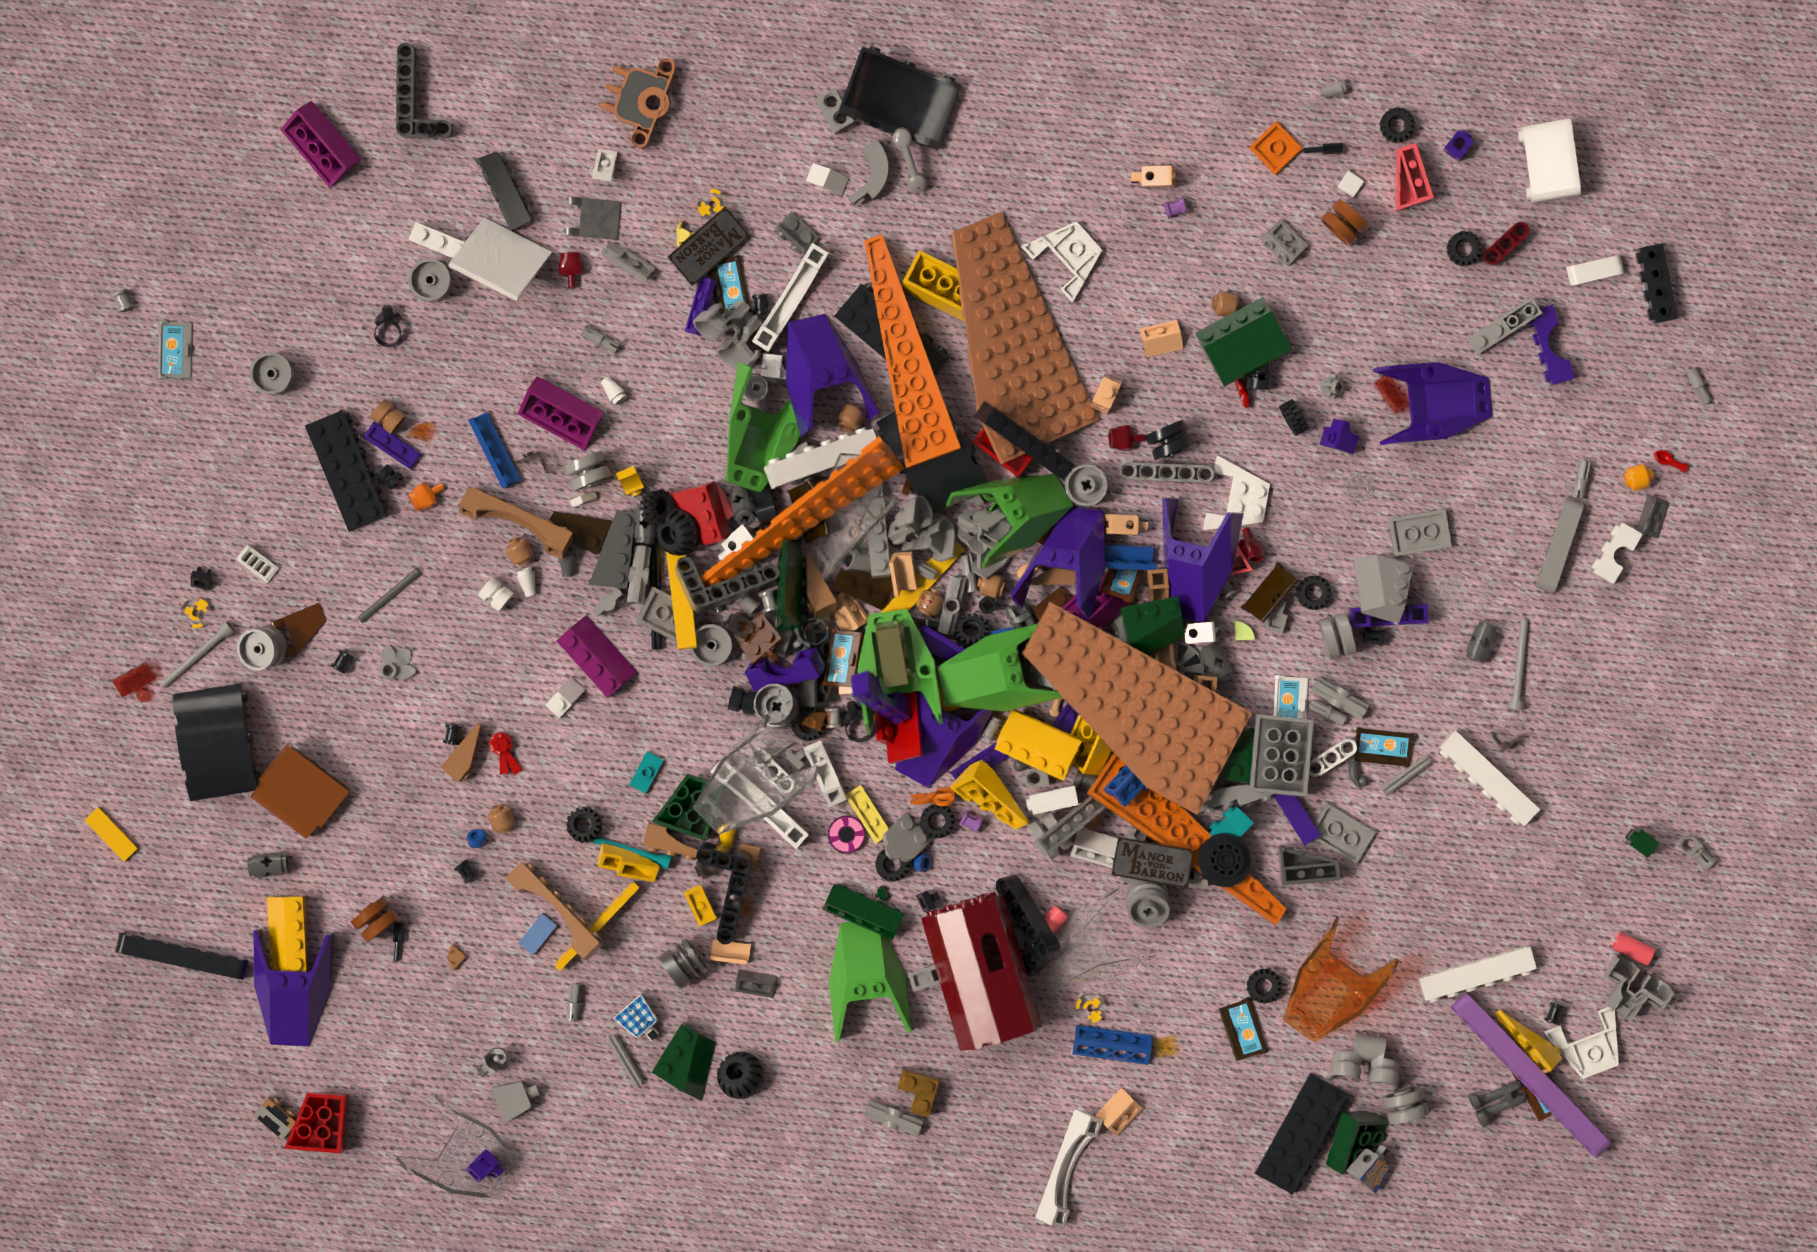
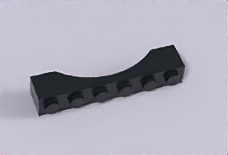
M986 401L983 402L974 415L977 420L1063 481L1075 466Z

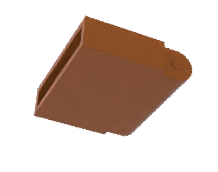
M287 743L260 776V784L253 791L251 798L306 839L317 826H323L347 796L349 789Z

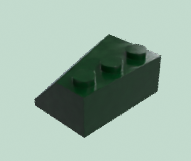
M1178 596L1120 608L1127 644L1148 656L1184 636Z
M1255 728L1246 729L1241 732L1217 779L1250 783Z
M687 774L651 822L707 841L710 839L727 786L706 778Z
M682 1022L651 1073L683 1093L701 1101L715 1041Z
M1368 1111L1342 1112L1331 1149L1328 1153L1326 1165L1341 1175L1349 1174L1347 1169L1364 1149H1369L1375 1153L1377 1145L1381 1141L1385 1142L1388 1135L1384 1132L1389 1125L1387 1117Z

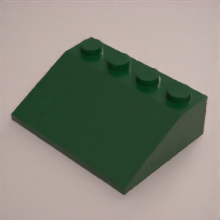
M1263 297L1195 333L1202 350L1224 387L1292 352V348Z
M783 540L778 556V569L780 573L777 588L776 631H795V629L800 630L801 625L805 623V614H801V608L805 607V596H802V589H805L806 577H802V570H806V559H803V552L789 541Z

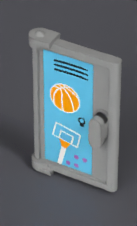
M158 321L157 378H192L193 323Z

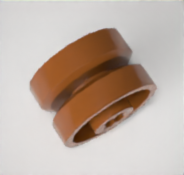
M1338 199L1332 205L1335 214L1327 211L1320 220L1339 240L1351 247L1358 240L1353 231L1362 235L1369 228V225L1355 209L1343 200Z
M384 896L366 906L351 921L356 930L368 924L369 927L361 934L367 943L400 918L395 909L389 910L384 915L382 914L390 904Z

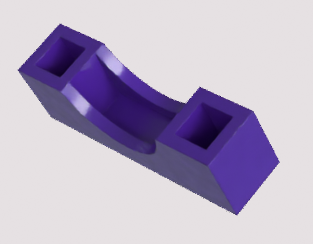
M1549 305L1540 308L1542 314L1529 321L1528 324L1529 327L1534 329L1533 341L1535 346L1539 345L1540 349L1538 358L1546 369L1543 372L1546 383L1550 382L1551 386L1574 379L1575 377L1570 360L1557 357L1549 347L1548 338L1550 331L1558 324L1554 306Z
M1427 604L1405 605L1399 623L1361 613V608L1348 609L1351 628L1428 623Z
M812 648L799 651L792 667L777 666L766 658L757 665L751 662L745 674L753 690L757 691L768 684L777 683L785 686L789 683L797 684L803 680H815L821 676L825 664L817 649Z
M868 670L851 676L852 697L893 724H900L905 720L911 719L910 703L907 696L899 691L886 695L880 686L878 677Z

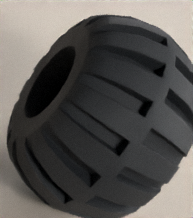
M679 508L671 510L666 516V520H663V524L656 525V536L659 545L667 553L676 556L691 553L700 543V536H698L700 534V527L696 528L698 524L696 519H692V515L685 512V510Z
M734 1052L725 1057V1061L720 1063V1068L717 1070V1081L720 1089L727 1096L735 1099H746L756 1094L757 1089L761 1088V1083L764 1080V1070L761 1062L754 1055L746 1052Z

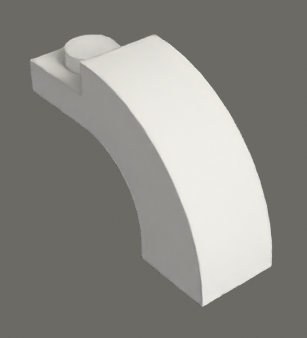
M821 740L804 747L805 754L828 806L831 807L847 800Z

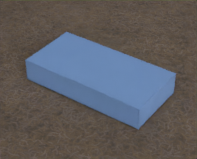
M542 913L518 944L534 955L557 924Z

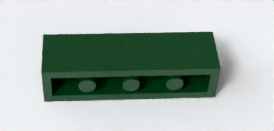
M833 884L822 909L891 940L894 939L904 916V913L900 912L899 909L883 905L879 900L869 899L864 894L848 890L847 887L840 884Z

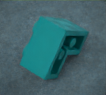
M1229 806L1222 813L1224 817L1220 821L1216 819L1209 826L1211 830L1208 833L1211 836L1228 833L1241 837L1254 823L1237 806L1233 808Z

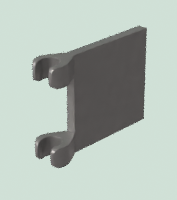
M569 197V205L581 206L580 229L567 227V236L617 240L620 201Z

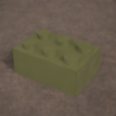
M898 620L875 623L885 687L908 684L911 670L909 662H905V659H908L906 643L902 644V640H905L903 625H899Z

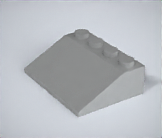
M1256 714L1249 791L1307 797L1314 720Z

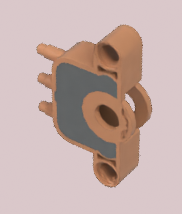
M664 58L659 62L655 73L641 68L628 70L613 66L612 71L624 76V81L621 87L607 84L605 87L606 90L618 94L615 105L604 102L599 104V107L603 110L614 113L619 121L635 127L631 140L638 149H644L649 145L657 124L656 120L665 117L670 109V101L666 93L669 91L674 78L676 65L669 58ZM665 63L672 64V70L668 73L662 71V66ZM652 97H657L661 101V105L657 110L647 108V101ZM638 135H644L646 138L645 142L641 145L635 142Z

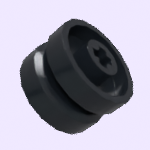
M1183 419L1145 435L1148 445L1161 443L1160 446L1151 451L1155 461L1165 456L1170 457L1183 451V448L1193 444L1190 435L1186 434L1179 438L1177 437V434L1186 430Z

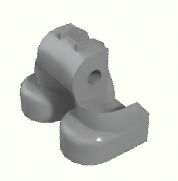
M744 300L733 303L723 314L719 312L722 303L714 304L707 311L701 312L693 320V324L698 332L711 341H717L730 327L735 331L731 339L725 340L717 348V354L729 367L737 369L738 362L751 366L759 357L760 350H753L745 343L762 322L757 315H752L749 312L750 306Z
M918 495L909 499L905 503L904 509L896 514L895 520L888 529L887 538L894 545L899 544V549L902 552L930 548L933 551V559L938 562L953 558L956 532L952 522L945 516L933 520L932 508L925 497ZM928 526V530H924V531H920V530H919V528H924V527Z
M972 509L960 514L958 526L960 527L957 533L958 539L966 543L977 554V559L971 563L972 570L987 580L1003 568L1010 559L1008 557L985 569L982 568L986 555L1010 532L1012 527L1002 510L990 512L986 509L980 511Z
M1615 953L1604 972V979H1610L1616 983L1608 995L1605 1005L1611 1008V1011L1616 1010L1621 1013L1622 1018H1627L1630 1021H1633L1645 1001L1658 1012L1663 1010L1675 994L1672 987L1658 977L1648 973L1641 983V988L1636 993L1629 990V987L1640 972V968L1629 959Z
M1365 1032L1363 1034L1355 1033L1352 1052L1340 1051L1334 1054L1328 1080L1331 1081L1334 1076H1348L1355 1078L1356 1082H1359L1362 1060L1370 1061L1371 1071L1368 1084L1371 1085L1373 1082L1391 1084L1392 1092H1395L1398 1088L1400 1067L1398 1062L1384 1058L1386 1049L1385 1038H1380L1379 1035H1376V1037L1365 1035Z

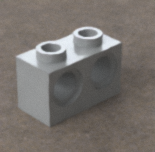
M835 88L815 99V102L833 133L837 134L854 124V120L846 116L847 120L845 123L839 124L836 122V117L842 114L838 111L844 96L841 91L837 92ZM835 98L837 100L836 106H827V99Z

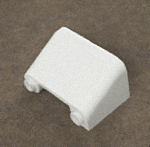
M1570 118L1521 127V131H1518L1519 143L1522 142L1523 146H1525L1530 180L1529 188H1526L1527 200H1530L1532 204L1578 197L1581 194Z

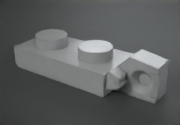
M608 243L602 253L611 262L644 283L647 282L656 269L626 248L620 249L611 243Z

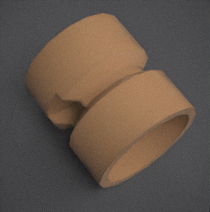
M385 398L375 408L370 418L377 424L382 423L383 429L389 434H393L405 420L406 415L399 409L394 410V405Z

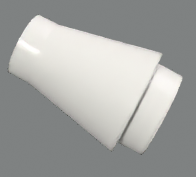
M610 376L601 381V385L610 403L616 406L627 398L626 391L614 382Z
M532 567L518 570L516 577L525 593V597L535 595V571H532Z

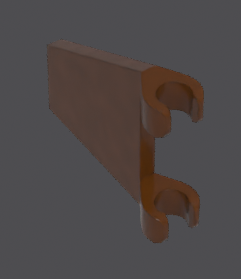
M316 603L271 622V626L276 629L286 625L295 646L287 649L285 657L297 654L326 619L319 603Z

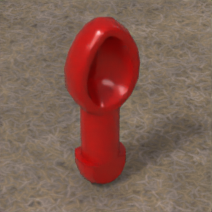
M1240 378L1235 381L1243 406L1249 408L1250 398Z
M1658 450L1654 453L1656 461L1661 465H1670L1683 473L1689 469L1688 464L1674 459L1667 451Z

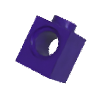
M1458 130L1443 150L1459 161L1474 141L1471 140L1472 136L1468 132ZM1455 140H1462L1464 148L1457 149L1454 144Z

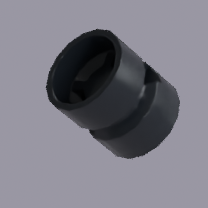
M1272 363L1250 373V376L1246 379V389L1271 390L1269 375L1272 374Z
M733 686L727 710L738 712L741 709L743 714L754 716V699L757 691L748 690L745 692L744 688Z

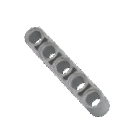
M1127 462L1119 470L1121 477L1126 480L1208 483L1214 478L1213 469L1204 465ZM1125 466L1133 468L1132 476L1124 475L1123 468ZM1144 467L1152 468L1153 474L1151 477L1143 476L1142 470ZM1168 467L1171 469L1172 475L1170 478L1162 476L1161 471L1163 468ZM1183 468L1191 471L1189 479L1181 477V470ZM1202 469H1207L1210 472L1208 480H1203L1200 477Z
M1565 498L1563 501L1564 506L1560 510L1557 519L1558 524L1554 528L1551 537V545L1548 546L1545 554V563L1542 564L1539 572L1540 578L1535 584V587L1553 593L1557 588L1584 507V503Z

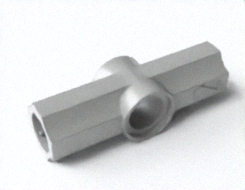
M639 545L635 546L633 563L629 571L628 583L630 584L627 596V603L632 605H644L645 590L650 574V547Z
M950 575L937 632L954 635V627L957 622L967 579ZM948 601H955L957 608L955 610L948 609Z
M1318 677L1311 689L1313 693L1326 699L1331 705L1342 711L1345 710L1360 720L1369 707L1363 701L1353 697L1348 691L1339 686H1334L1321 677Z
M869 1100L864 1116L881 1122L882 1125L888 1128L899 1129L918 1136L923 1120L907 1115L902 1110H895L892 1106L887 1107Z

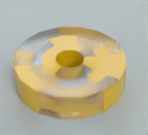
M709 189L700 195L697 207L700 214L710 220L723 207L728 209V201L721 191ZM711 201L716 202L715 208L709 207Z
M201 598L189 599L181 608L182 621L191 628L204 627L209 623L212 616L210 605ZM195 609L199 610V616L197 617L193 615Z
M1089 992L1079 997L1075 1009L1082 1021L1095 1023L1105 1015L1106 1004L1100 995ZM1092 1004L1095 1008L1093 1011H1088L1087 1006Z

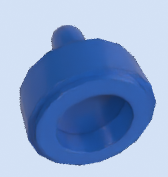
M474 829L467 834V842L470 847L481 848L486 845V833L483 830Z
M918 853L912 859V864L917 871L925 873L931 866V857L926 853Z

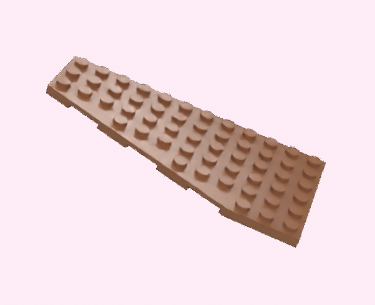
M1002 211L952 232L954 257H956L960 283L959 294L962 315L965 318L968 339L967 350L971 376H973L977 403L976 412L983 402L986 401L1045 444L1098 421L1099 419L1093 407L1090 406L1091 402ZM982 423L1000 464L1025 454Z
M1049 602L1022 654L1087 722L1118 758L1125 763L1145 787L1198 815L1252 712Z

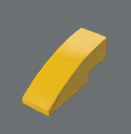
M602 843L597 857L598 868L617 871V876L654 882L659 870L658 864L639 854Z

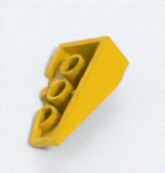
M983 760L971 764L950 786L962 799L967 802L972 800L979 804V809L984 812L985 810L993 812L996 819L1015 830L1027 825L1029 822L996 772Z
M1501 1010L1494 1013L1523 1052L1543 1073L1550 1072L1563 1059L1560 1056L1562 1053L1557 1046H1552L1551 1043Z

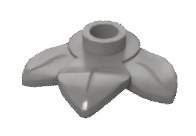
M391 646L386 647L381 654L383 664L380 666V675L386 680H393L395 678L405 680L414 675L416 670L408 665L411 659V651L402 649L395 652ZM387 667H392L393 672L391 674L386 673Z

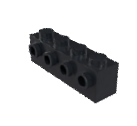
M1663 243L1638 248L1635 258L1637 264L1641 265L1642 271L1639 272L1640 281L1645 284L1646 290L1643 291L1644 301L1649 304V309H1647L1648 320H1652V324L1678 319Z

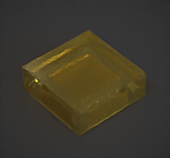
M1172 1035L1153 1039L1157 1058L1176 1055Z

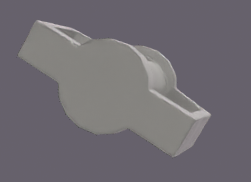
M617 588L611 594L602 595L599 598V605L592 612L598 617L604 611H612L617 606V600L624 593Z

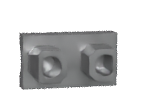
M494 1047L480 1060L482 1064L476 1070L482 1077L488 1073L493 1075L507 1062V1052L503 1048L495 1049Z

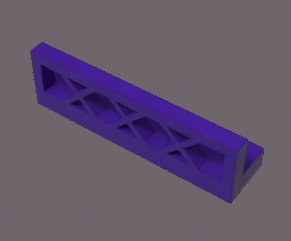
M923 625L919 631L928 650L945 661L965 650L927 626Z

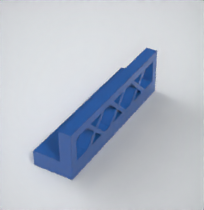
M485 412L469 419L468 421L502 489L520 482L521 479L488 413Z
M1105 544L1106 568L1156 570L1157 564L1153 561L1154 547L1150 545Z
M1125 765L1103 790L1106 794L1114 796L1121 806L1126 807L1145 786Z
M1076 1025L1072 1055L1148 1065L1152 1047V1035ZM1078 1045H1085V1046H1087L1088 1048H1087V1049H1079V1048H1077V1047H1078ZM1099 1048H1105L1107 1051L1101 1052V1051H1098L1097 1049H1099ZM1121 1050L1125 1051L1126 1053L1118 1054L1117 1051ZM1143 1053L1146 1054V1057H1137L1135 1054Z

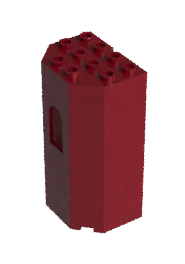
M996 892L984 893L973 899L962 900L958 904H950L942 909L926 912L927 916L922 917L921 920L960 1051L977 1050L984 1048V1045L1000 1044L1037 1031L1036 1029L1043 1027L1004 894L996 895ZM986 933H990L996 938L1004 965L1003 969L991 973L988 971L981 947V938Z

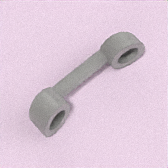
M901 127L894 131L893 142L898 148L902 149L910 173L908 178L909 189L912 192L920 193L926 188V177L922 173L917 172L909 148L912 141L911 133L907 128Z

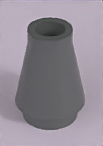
M569 548L564 558H559L563 577L574 576L573 572L577 557L575 549Z

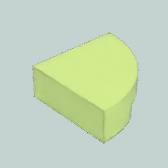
M1234 621L1235 640H1255L1254 633L1248 625L1243 622Z

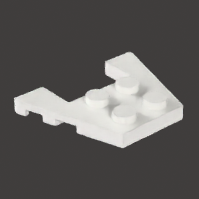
M1077 222L1022 246V249L1032 260L1049 247L1071 271L1074 277L1060 289L1071 303L1075 300L1102 251Z
M1216 456L1214 473L1233 477L1227 512L1244 513L1242 525L1263 522L1270 484L1220 456ZM1206 513L1203 530L1218 529L1225 516Z
M1609 1007L1597 1011L1605 1029L1604 1031L1567 1044L1561 1026L1544 1032L1549 1041L1559 1048L1562 1053L1561 1055L1581 1079L1619 1065L1615 1010L1611 1011Z

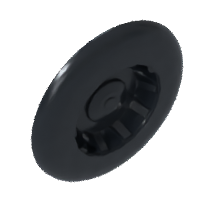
M1220 833L1213 835L1203 843L1198 855V864L1202 875L1210 883L1220 887H1230L1240 883L1246 877L1251 865V856L1246 844L1240 838L1232 834Z

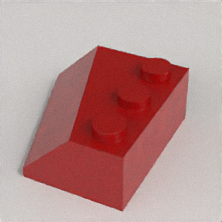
M715 481L669 493V495L673 496L671 500L676 502V504H673V507L685 510V512L692 515V519H696L698 523L696 528L700 527V534H698L700 536L699 545L720 542L731 535Z
M334 1092L307 1093L284 1149L338 1154L344 1152L349 1094Z

